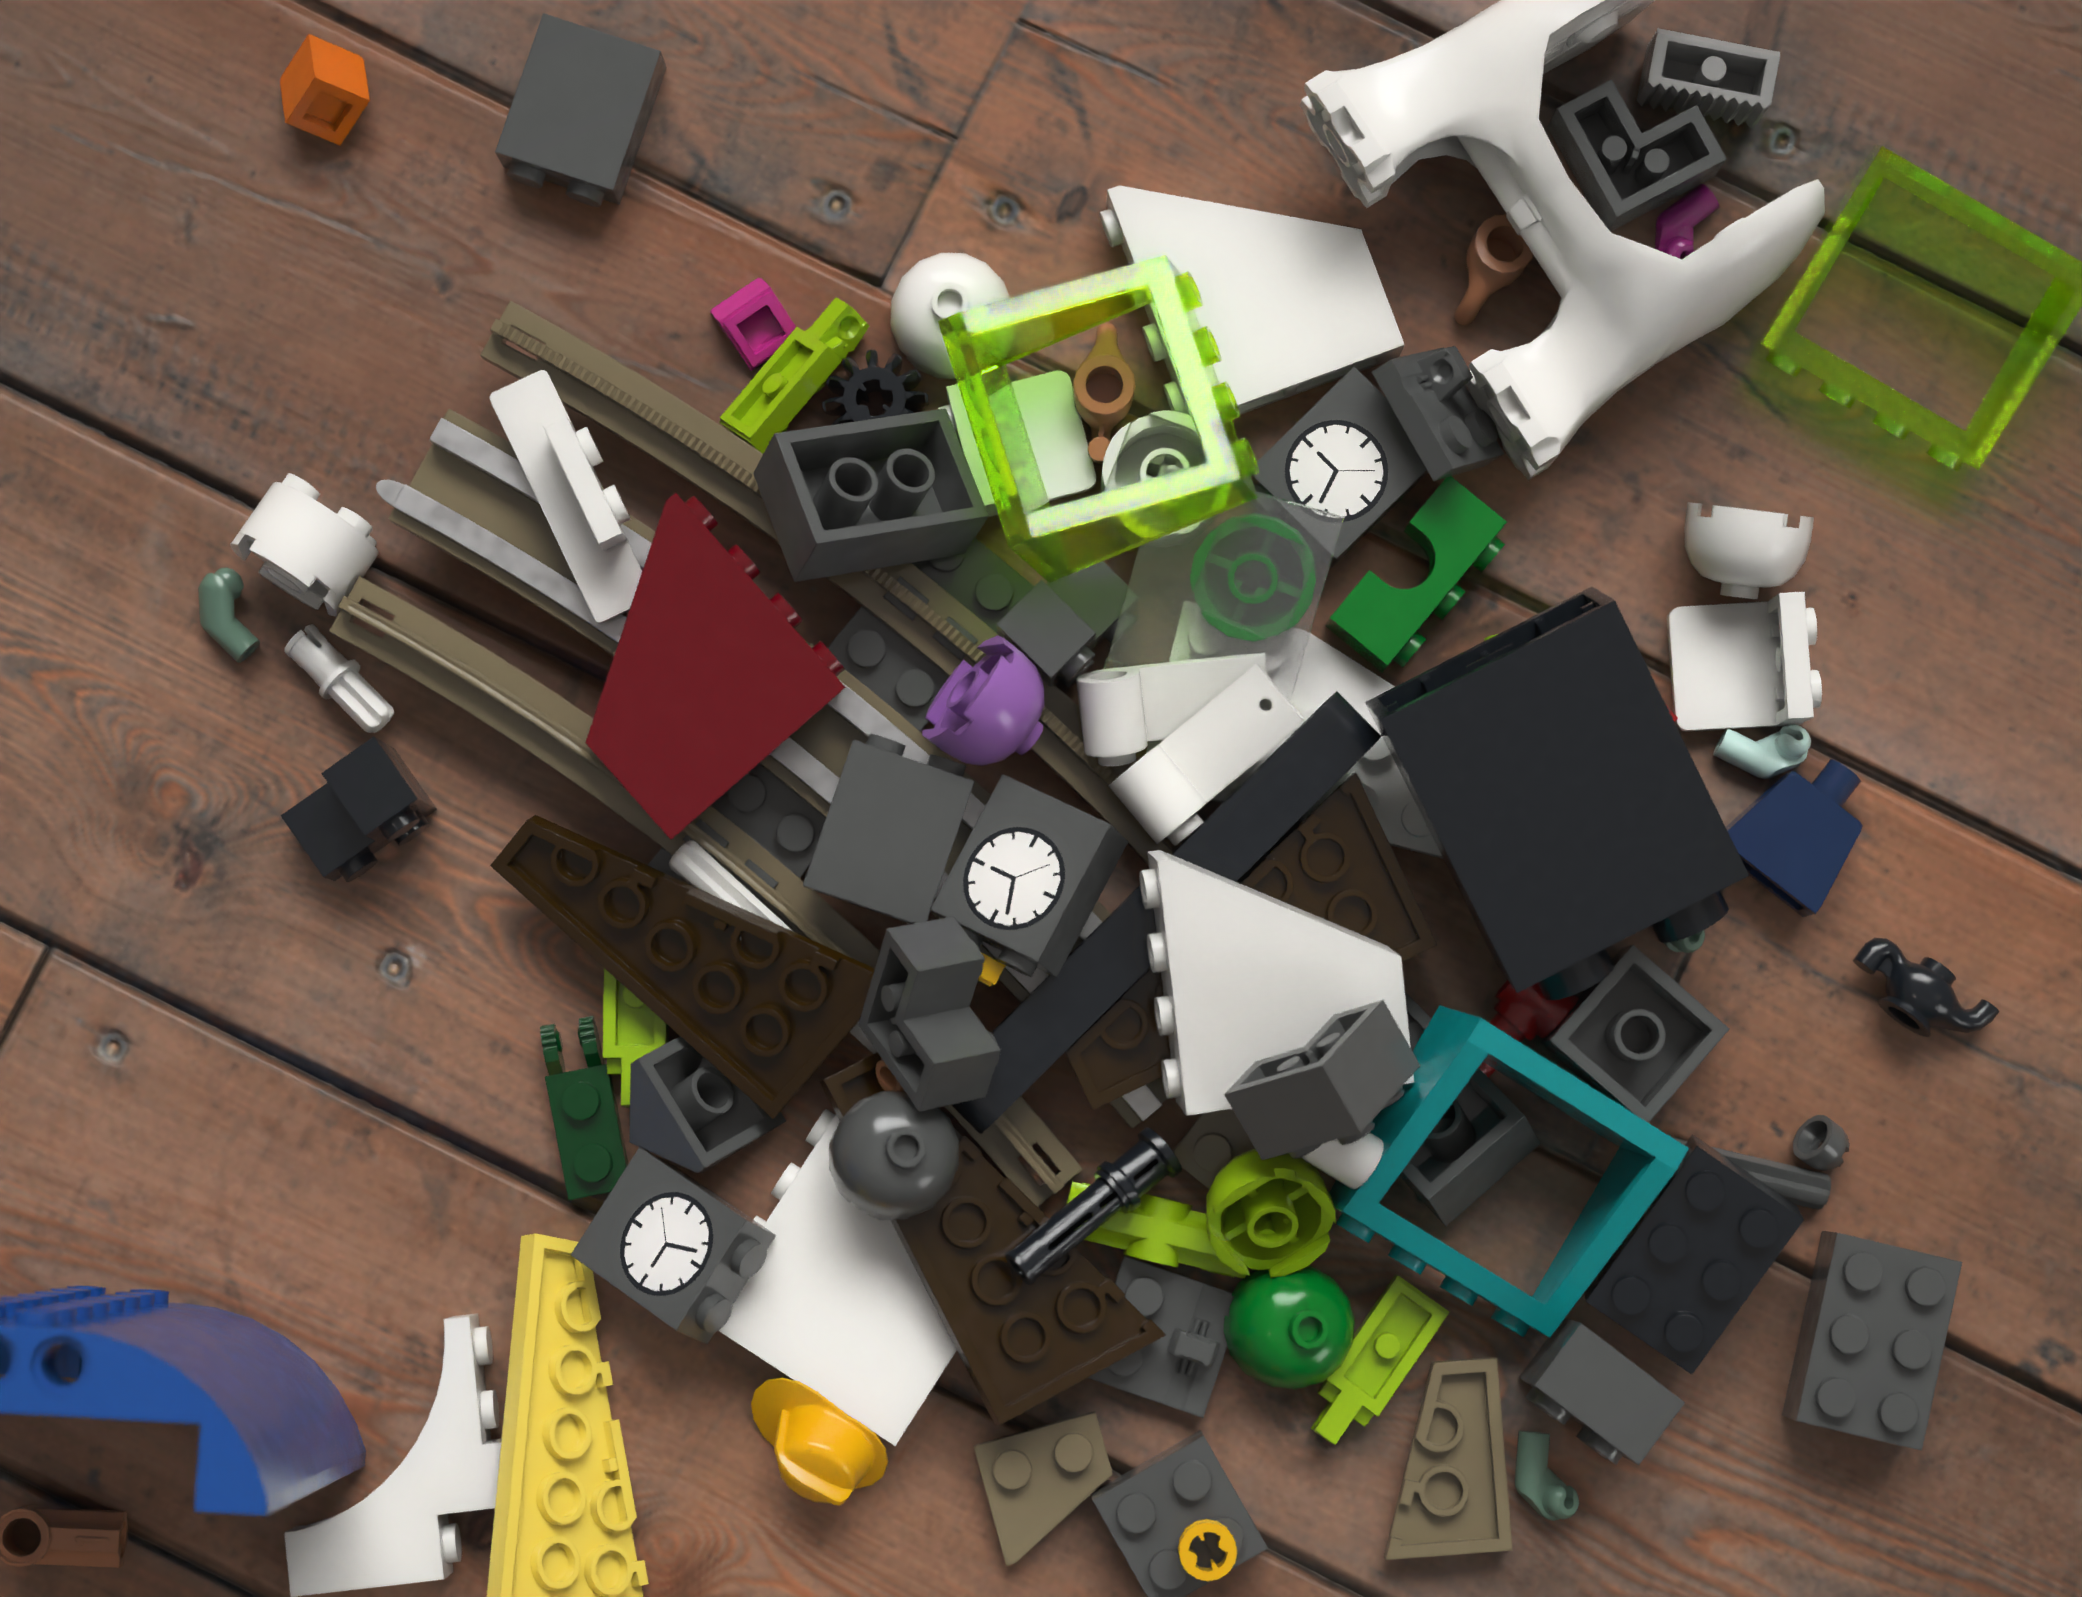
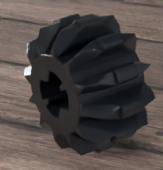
M868 350L866 352L868 368L860 370L855 360L851 357L843 360V367L850 378L849 381L838 376H829L826 382L827 387L841 397L829 398L823 401V411L831 416H840L833 422L832 425L915 413L911 410L922 409L928 406L929 399L927 393L911 391L921 381V374L917 369L909 370L897 377L903 363L900 355L894 353L888 359L885 368L879 367L877 351ZM880 391L884 401L892 402L891 407L883 405L884 414L870 416L868 406L859 405L861 400L869 402L868 393Z

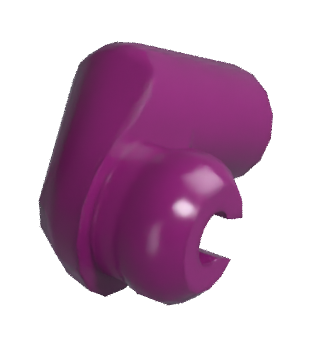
M1698 185L1658 216L1656 220L1654 249L1679 259H1683L1696 251L1693 250L1694 226L1719 209V203L1715 195L1706 185Z

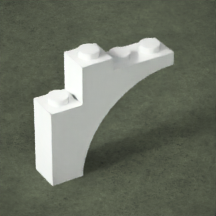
M478 1313L452 1316L444 1319L445 1347L437 1396L429 1418L416 1443L397 1469L383 1484L350 1509L331 1518L309 1525L296 1526L284 1532L290 1597L444 1580L453 1573V1562L461 1561L462 1546L459 1526L457 1523L449 1524L448 1514L495 1508L502 1438L491 1440L490 1429L499 1427V1406L496 1391H486L484 1365L492 1364L493 1361L492 1338L488 1326H479Z

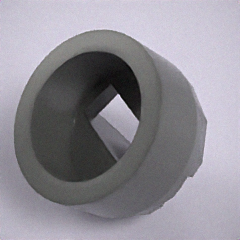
M1825 1115L1814 1116L1803 1123L1793 1141V1152L1796 1157L1810 1167L1820 1171L1840 1167L1844 1162L1841 1157L1845 1152H1849L1850 1147L1848 1135Z

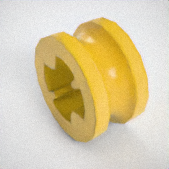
M1203 1519L1195 1521L1185 1528L1179 1538L1178 1553L1181 1564L1188 1574L1198 1580L1213 1581L1222 1578L1230 1572L1236 1562L1237 1547L1233 1535L1226 1526L1215 1520ZM1205 1532L1219 1535L1217 1545L1221 1550L1225 1551V1556L1220 1563L1216 1564L1213 1559L1210 1560L1211 1567L1209 1568L1196 1565L1197 1554L1189 1548L1190 1543L1197 1535L1201 1541H1204L1203 1533Z

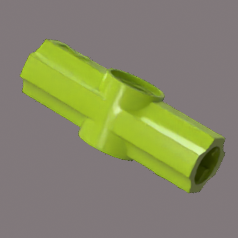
M1072 1181L1066 1205L1091 1184ZM1144 1194L1140 1197L1141 1205L1137 1209L1127 1213L1119 1210L1084 1239L1124 1249V1255L1163 1265L1179 1267V1263L1202 1268L1204 1271L1245 1279V1274L1237 1273L1219 1260L1210 1243L1206 1227V1213L1192 1210L1193 1205Z

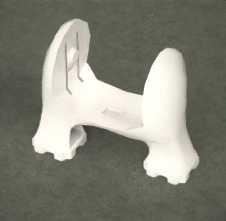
M1500 0L1462 25L1421 47L1360 69L1333 72L1325 70L1306 82L1304 86L1307 96L1301 99L1300 106L1307 117L1309 127L1320 144L1326 147L1334 157L1340 168L1342 178L1353 195L1360 199L1366 208L1386 197L1391 184L1420 159L1448 155L1467 160L1479 170L1507 213L1506 218L1517 235L1522 236L1560 295L1561 301L1557 313L1548 327L1535 340L1504 351L1491 349L1471 361L1468 366L1473 378L1466 386L1478 408L1484 410L1492 418L1496 425L1498 436L1502 441L1503 449L1514 466L1523 473L1527 480L1546 470L1582 424L1616 392L1658 362L1724 325L1774 283L1801 253L1825 214L1824 187L1816 179L1792 189L1748 217L1741 218L1715 235L1713 240L1683 259L1609 231L1568 177L1539 120L1543 74L1587 51L1630 22L1655 0Z

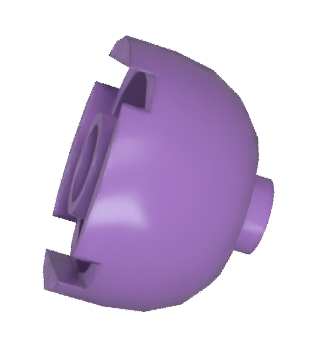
M998 635L985 640L977 647L986 656L974 667L964 660L956 667L940 688L925 717L935 726L934 729L922 730V736L943 752L967 764L984 766L1002 761L1014 752L1022 755L1031 749L1043 731V724L1038 720L1044 708V683L1037 667L1024 653Z

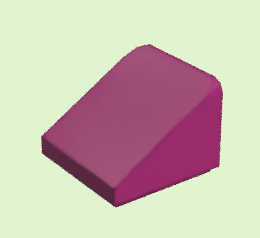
M762 278L753 280L710 311L751 371L770 359L796 328L771 287Z

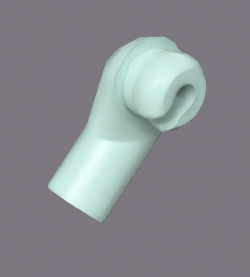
M1796 724L1783 726L1781 731L1758 741H1754L1727 728L1720 737L1713 755L1758 778L1769 779L1798 767L1807 757L1808 749L1811 746V738L1806 729Z

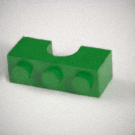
M1452 476L1445 478L1403 531L1416 541L1427 555L1429 572L1426 581L1413 588L1399 589L1388 585L1369 570L1330 616L1325 626L1380 672L1383 673L1392 661H1395L1403 668L1426 640L1424 636L1417 632L1418 629L1432 613L1443 620L1466 592L1457 582L1472 565L1482 573L1503 548L1505 543L1496 535L1507 521Z

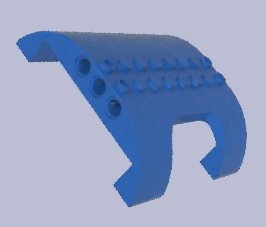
M67 1286V1288H51V1291H35V1294L20 1293L18 1296L0 1297V1374H6L5 1377L0 1378V1413L200 1424L194 1512L266 1516L365 1466L366 1449L357 1423L337 1387L318 1364L288 1338L252 1318L216 1307L188 1303L168 1302L169 1291L130 1289V1292L106 1294V1287ZM62 1377L78 1379L73 1383L64 1380Z

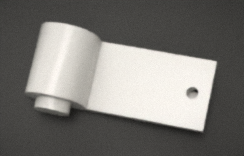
M1265 652L1109 668L1079 675L1076 678L1085 754L1098 757V764L1102 766H1120L1136 761L1135 753L1144 750L1147 747V741L1165 740L1256 663L1267 674Z
M1256 663L1165 740L1116 778L1109 787L1156 844L1167 837L1176 846L1204 823L1196 813L1199 809L1306 721L1260 665Z

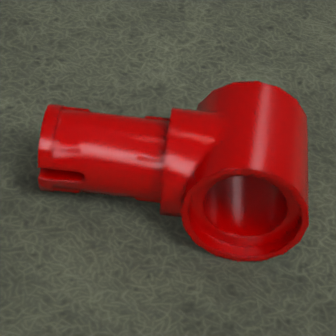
M1507 980L1495 995L1499 1000L1494 1007L1497 1014L1489 1023L1520 1043L1525 1038L1531 1042L1536 1035L1543 1039L1569 1014L1580 997L1575 994L1567 998L1550 1001L1545 999L1538 983L1517 993ZM1484 1062L1479 1066L1480 1070L1488 1078L1496 1071Z

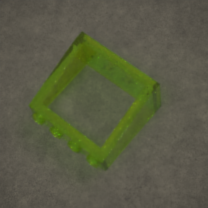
M1875 144L1760 338L1761 344L1770 349L1765 360L1796 378L1802 368L1824 380L1818 391L1849 409L1852 408L1856 399L1878 412L1872 422L1902 440H1905L1909 432L1912 431L1931 442L1932 444L1926 454L1949 468L1959 472L1965 462L1979 470L2082 307V261L1887 148ZM1883 179L2054 277L1965 430L1795 332L1800 320Z
M1166 255L961 311L938 321L1008 547L1049 583L1258 498L1251 476L1259 473L1256 457L1245 437L1238 440L1232 422L1233 419L1240 417L1236 398L1226 381L1219 384L1213 364L1222 361L1217 342L1208 326L1200 327L1194 310L1203 306L1201 294L1192 274L1189 271L1181 274ZM1154 302L1207 463L1051 507L1006 364Z

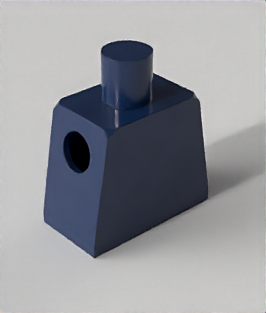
M1833 759L1829 760L1812 784L1794 771L1783 775L1726 826L1748 874L1802 917L1816 914L1820 909L1863 827L1859 820L1842 808L1843 804L1861 783V780L1849 768Z

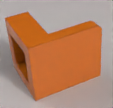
M311 34L307 35L280 78L285 123L341 146L370 102L364 59L358 54Z

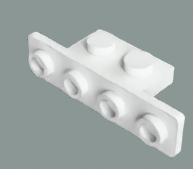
M545 370L537 371L491 393L490 401L593 618L598 623H604L629 611L642 574V569L620 525L631 520L615 485L603 489L593 466L602 463L603 459L588 428L585 427L575 431L555 386Z

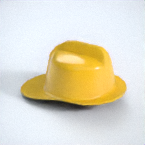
M787 1378L769 1379L756 1388L751 1401L753 1419L763 1437L774 1447L782 1480L789 1489L800 1497L813 1502L831 1503L840 1506L845 1503L854 1489L873 1485L883 1477L888 1464L886 1448L878 1436L861 1422L848 1416L820 1393L799 1381Z

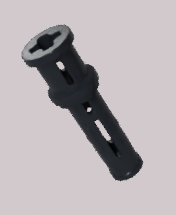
M1148 1127L1137 1134L1139 1142L1113 1163L1104 1161L1097 1167V1172L1094 1174L1096 1180L1061 1210L1053 1214L1050 1219L1012 1250L1009 1249L1004 1253L1009 1265L1027 1285L1031 1286L1036 1282L1040 1275L1082 1243L1085 1238L1119 1210L1127 1213L1137 1209L1141 1205L1140 1197L1164 1177L1174 1178L1182 1172V1166L1178 1158L1156 1132Z

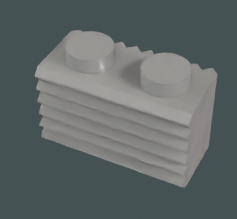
M1657 28L1646 49L1637 101L1641 107L1647 103L1653 109L1661 105L1665 112L1673 107L1677 114L1697 105L1703 117L1710 115L1713 121L1722 117L1725 123L1734 119L1738 126L1746 122L1752 128L1760 121L1772 103L1780 52Z

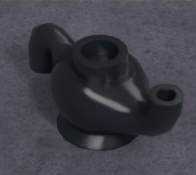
M1873 938L1865 943L1853 959V962L1860 969L1871 975H1874L1876 971L1884 974L1887 979V997L1878 999L1879 1006L1899 1024L1923 1037L1931 1035L1930 1027L1964 1033L1978 1031L1991 1023L1999 1013V1010L1993 1004L1984 999H1981L1977 1006L1972 1009L1963 1008L1951 987L1956 977L1948 968L1929 957H1924L1920 964L1910 962L1905 958L1897 944L1887 938Z

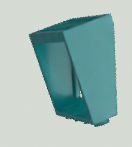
M1439 1005L1413 1049V1053L1421 1065L1414 1072V1083L1404 1084L1402 1086L1405 1091L1403 1096L1393 1104L1383 1108L1373 1119L1375 1127L1370 1133L1380 1138L1384 1143L1383 1153L1376 1169L1369 1179L1356 1189H1350L1336 1180L1329 1192L1334 1208L1342 1213L1336 1224L1367 1243H1370L1374 1234L1384 1238L1393 1244L1388 1256L1420 1275L1426 1265L1445 1276L1439 1287L1465 1303L1473 1306L1478 1296L1497 1307L1491 1318L1516 1334L1524 1337L1528 1329L1532 1328L1550 1338L1674 1175L1689 1148L1482 1018ZM1482 1062L1619 1146L1615 1156L1533 1296L1528 1295L1379 1204Z

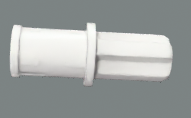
M310 624L305 627L304 631L308 634L307 636L302 630L298 631L287 643L284 652L321 687L319 695L325 700L333 698L365 732L376 733L381 730L393 717L394 710L358 673L360 664L354 659L348 661L327 641L315 625Z

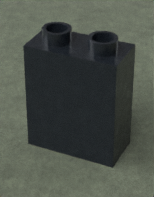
M1590 587L1365 702L1498 968L1517 993L1538 983L1545 999L1552 1001L1570 997L1592 987L1607 977L1614 969V964L1606 948L1651 925L1658 940L1662 943L1678 941L1707 929L1723 918L1729 910L1720 890L1749 876L1615 600L1594 587Z

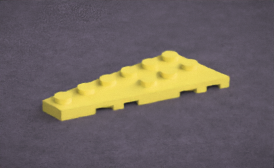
M536 1233L521 1236L487 1597H644L642 1586L649 1583L645 1560L637 1561L631 1525L637 1518L620 1421L619 1419L612 1420L606 1386L613 1385L609 1361H601L596 1333V1325L601 1320L593 1271L571 1256V1253L578 1244L577 1241Z

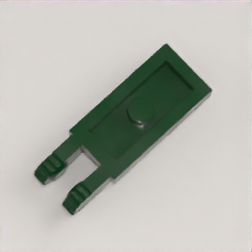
M593 1016L579 1018V1027L577 1029L579 1042L583 1048L588 1068L566 1072L562 1054V1038L560 1032L556 1029V1025L549 1024L540 1027L544 1059L549 1076H545L568 1200L611 1192L628 1165L612 1076L607 1074V1064H604L599 1034Z

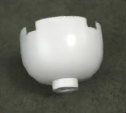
M939 253L920 260L901 278L891 300L890 325L899 349L916 369L940 379H964L975 375L976 371L984 369L1003 354L1012 334L1013 304L1004 281L985 262L965 253Z
M1688 502L1684 527L1686 552L1691 565L1701 576L1715 582H1721L1720 595L1758 599L1759 587L1768 588L1783 585L1795 577L1804 564L1811 543L1814 517L1800 516L1799 528L1786 527L1788 514L1713 505L1711 518L1701 517L1702 504Z

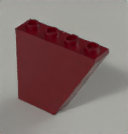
M676 492L665 502L585 742L670 840L846 688L837 678L845 668L821 641L812 648L795 630L803 620L780 593H776L771 599H768L753 581L761 572L737 544L727 551L710 532L719 524L694 495L684 502Z

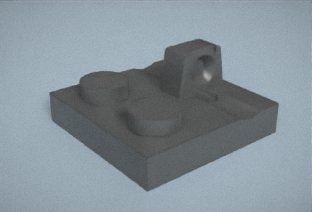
M1456 346L1443 347L1390 359L1372 371L1433 481L1484 467L1504 455L1497 442L1498 431L1495 423L1484 410L1478 408L1466 387V384L1473 376Z
M1124 1255L1114 1283L1126 1294L1124 1297L1147 1320L1151 1319L1166 1336L1088 1378L1203 1418L1227 1349V1342L1223 1331L1225 1316H1229V1307L1234 1296H1231L1232 1292Z

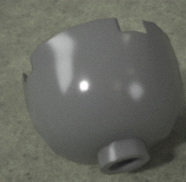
M881 1091L858 1101L840 1119L838 1127L834 1131L829 1143V1170L839 1193L849 1203L852 1202L859 1210L869 1213L867 1215L879 1220H906L931 1209L949 1191L959 1166V1140L949 1117L939 1107L919 1112L905 1091Z

